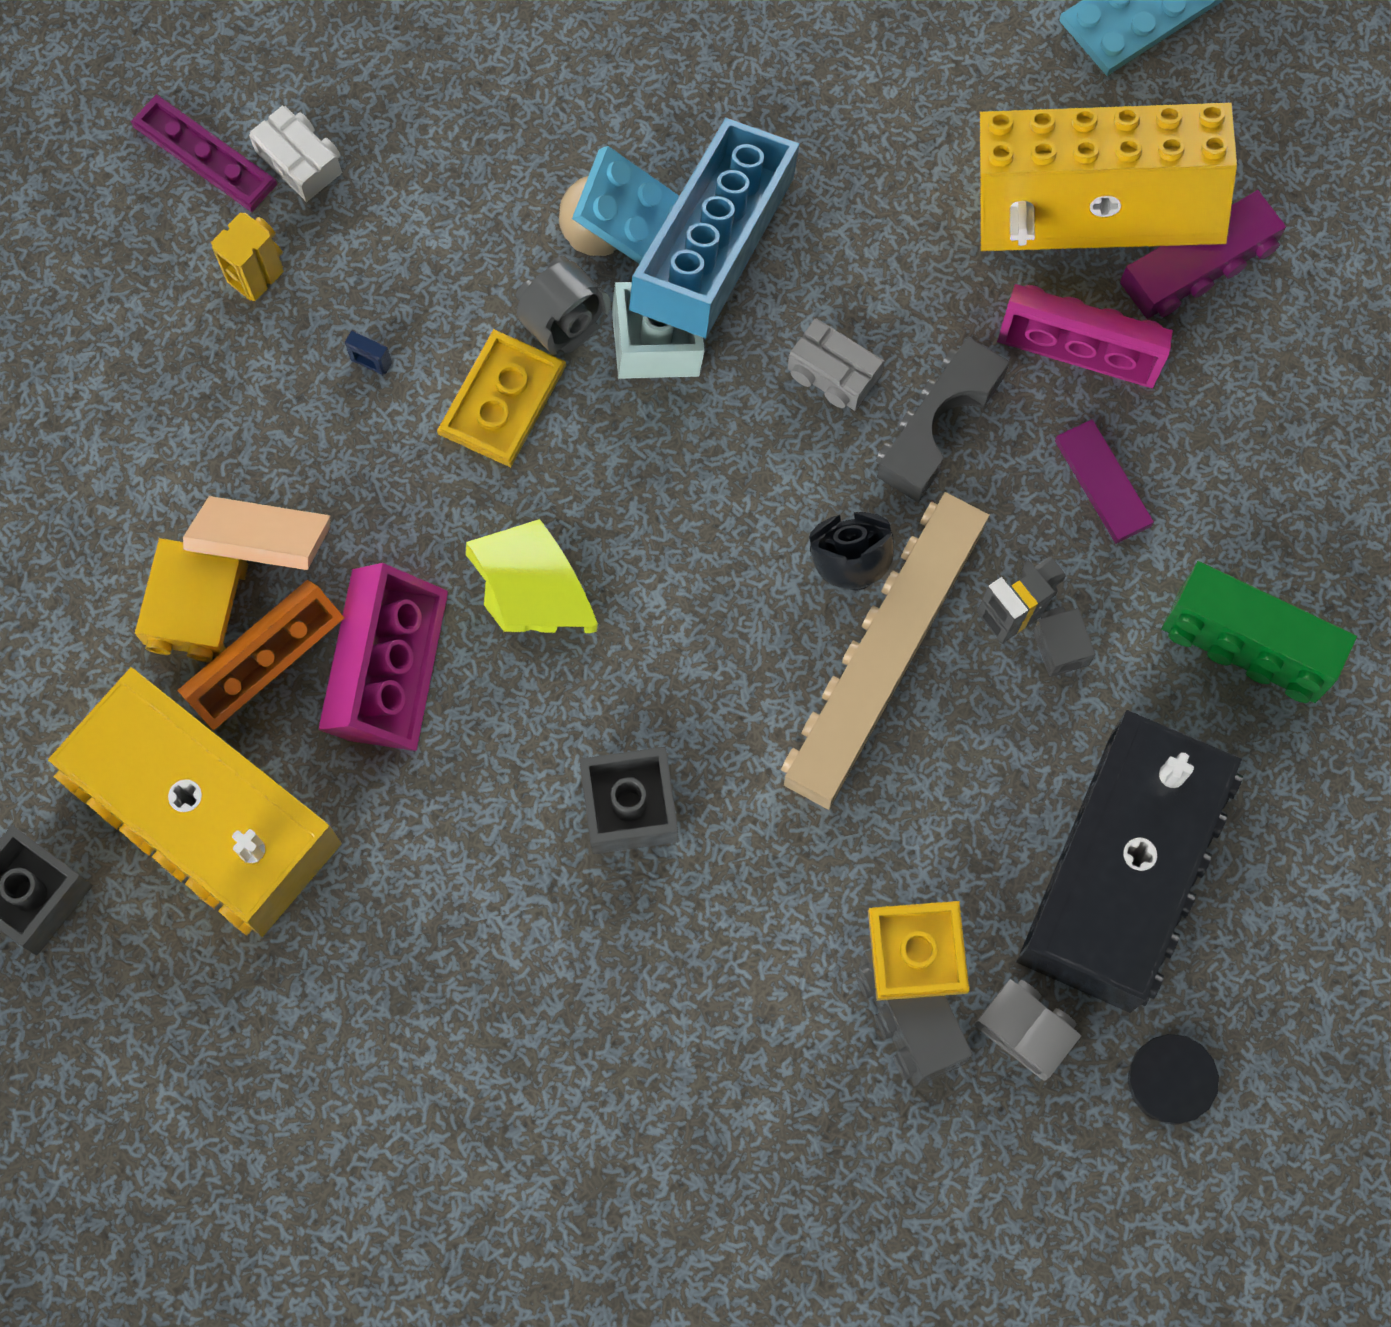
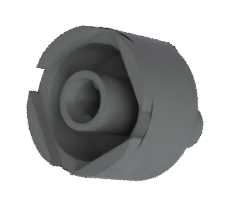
M565 256L555 258L548 268L534 280H527L520 285L515 294L519 301L517 307L519 322L552 355H557V350H562L565 354L571 353L595 335L601 327L596 321L602 312L607 316L611 307L609 295L577 263L569 261Z

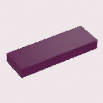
M1093 419L1056 436L1055 443L1115 544L1152 527L1154 521Z

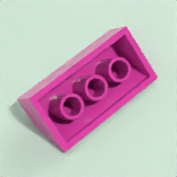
M1015 284L997 342L1153 389L1168 358L1173 330L1163 328L1162 325L1155 321H1139L1123 316L1121 312L1115 309H1099L1085 305L1081 300L1074 297L1062 298L1048 294L1037 286Z
M385 563L352 569L343 611L345 618L341 621L318 730L347 741L417 751L448 595L447 590Z

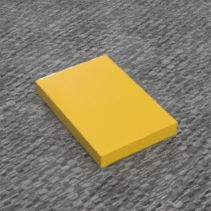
M493 329L437 429L438 435L511 468L566 367V361Z

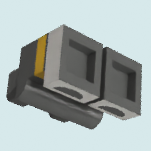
M1051 556L1035 567L1028 559L1013 585L1009 587L1001 577L987 587L977 613L1000 643L1003 644L1040 618L1051 598L1056 596L1058 592L1056 586L1064 581L1066 575Z

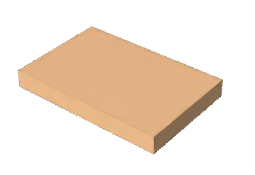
M209 496L183 536V549L308 570L329 531L330 515Z

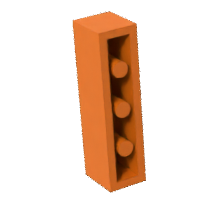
M306 580L177 691L214 731L345 617L317 585Z

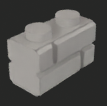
M817 318L813 320L804 332L803 337L793 347L788 359V369L791 370V376L798 383L806 387H810L813 384L824 391L826 399L836 407L845 408V406H848L854 411L857 410L878 381L884 366L883 359Z

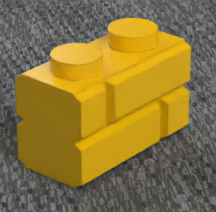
M240 212L228 224L229 230H222L211 244L227 283L248 300L256 301L268 289L266 285L273 284L284 272L279 258L283 251L273 241L272 238L276 233L264 219L257 217L254 220L248 214Z

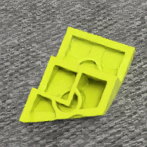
M540 519L466 542L465 555L486 580L484 606L504 632L536 630L544 633H556L558 627H584L585 633L597 632L598 623L573 568Z

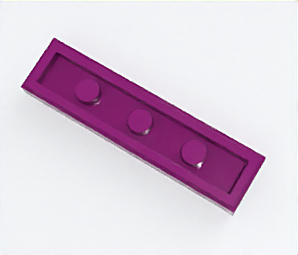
M157 94L130 121L136 130L250 212H253L278 185L275 178Z

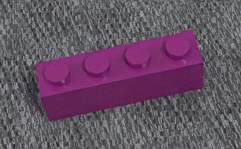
M1256 190L1232 204L1226 244L1160 246L1127 265L1120 284L1146 319L1158 313L1161 317H1165L1181 305V299L1190 294L1194 298H1198L1209 291L1215 284L1214 280L1222 275L1230 279L1239 274L1247 266L1246 261L1256 255L1262 260L1274 253L1280 246L1278 241L1286 226L1260 191Z

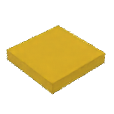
M959 901L873 907L868 909L877 1001L969 993Z

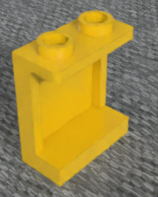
M159 538L135 629L136 636L143 645H146L145 649L160 655H170L172 650L187 652L189 658L202 662H211L213 656L217 657L226 649L224 639L239 579L245 580L248 568L247 561L186 551L183 549V542Z

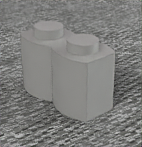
M1010 979L1001 988L974 1025L1040 1079L1045 1081L1051 1077L1080 1039L1081 1035L1074 1029L1077 1023L1058 1008H1055L1053 1012L1047 1009L1039 1001L1041 994L1027 982L1020 980L1018 983H1015Z

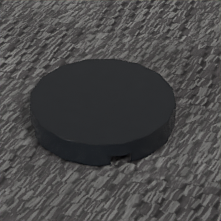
M1166 1034L1152 1038L1136 1051L1130 1064L1128 1086L1132 1099L1145 1115L1159 1122L1179 1125L1194 1121L1210 1109L1218 1094L1219 1075L1214 1059L1203 1045L1187 1036Z

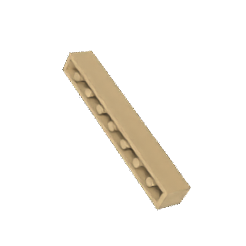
M946 492L938 504L930 502L920 521V524L925 526L919 539L911 536L901 555V558L906 560L900 573L892 570L881 593L887 595L880 608L874 605L871 607L862 624V628L867 630L860 643L853 640L842 660V663L847 665L840 679L833 676L822 695V699L826 700L827 703L820 715L812 712L801 733L807 737L800 751L792 748L781 768V771L787 773L784 780L785 787L828 810L830 809L983 533L989 514Z

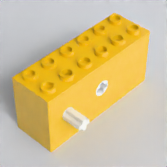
M1232 103L980 112L981 251L1226 244L1237 169Z
M132 667L126 671L48 758V761L59 770L53 777L64 785L67 790L84 804L86 803L116 830L120 827L119 831L148 856L156 850L152 858L181 883L186 877H189L185 885L210 907L215 909L221 903L223 906L218 912L246 936L254 930L263 937L342 844L329 824Z

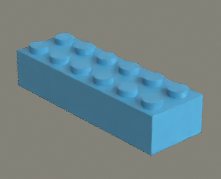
M725 118L632 276L629 311L707 338L794 179L800 144Z

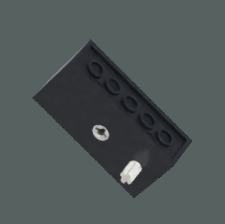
M1126 710L1109 737L1016 963L1129 1013L1140 1005L1146 1006L1150 998L1154 1000L1164 978V975L1158 972L1159 967L1163 964L1165 958H1171L1180 938V934L1174 932V929L1182 917L1186 918L1196 898V894L1191 892L1190 889L1194 886L1198 877L1202 878L1209 866L1212 854L1206 852V849L1210 846L1213 838L1217 839L1220 836L1226 823L1228 814L1221 811L1225 808L1229 798L1234 799L1241 785L1243 775L1237 773L1242 759Z

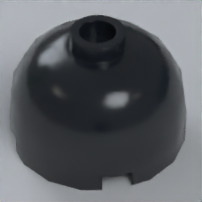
M854 512L855 519L841 521L840 515L830 517L819 523L810 532V554L819 575L833 586L854 591L863 590L880 580L888 572L892 564L894 537L891 532L890 523L880 515L868 512Z

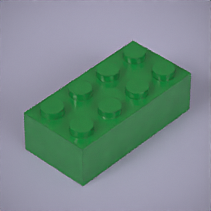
M1200 561L1196 562L1181 586L1161 627V630L1169 633L1168 637L1174 643L1184 647L1195 645L1207 651V656L1212 661L1225 666H1229L1232 663L1247 670L1246 675L1253 681L1261 684L1272 682L1286 689L1285 694L1288 697L1301 703H1308L1309 701L1316 703L1334 685L1357 638L1356 635Z

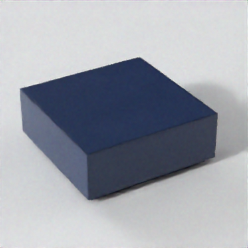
M351 330L345 341L351 361L381 375L386 374L392 364L388 347Z

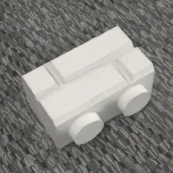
M281 106L269 116L267 121H262L251 130L249 136L255 152L308 202L341 175L342 171L338 161L341 155L328 138H324L321 141L313 134L315 129L304 114L299 112L294 115L286 106Z

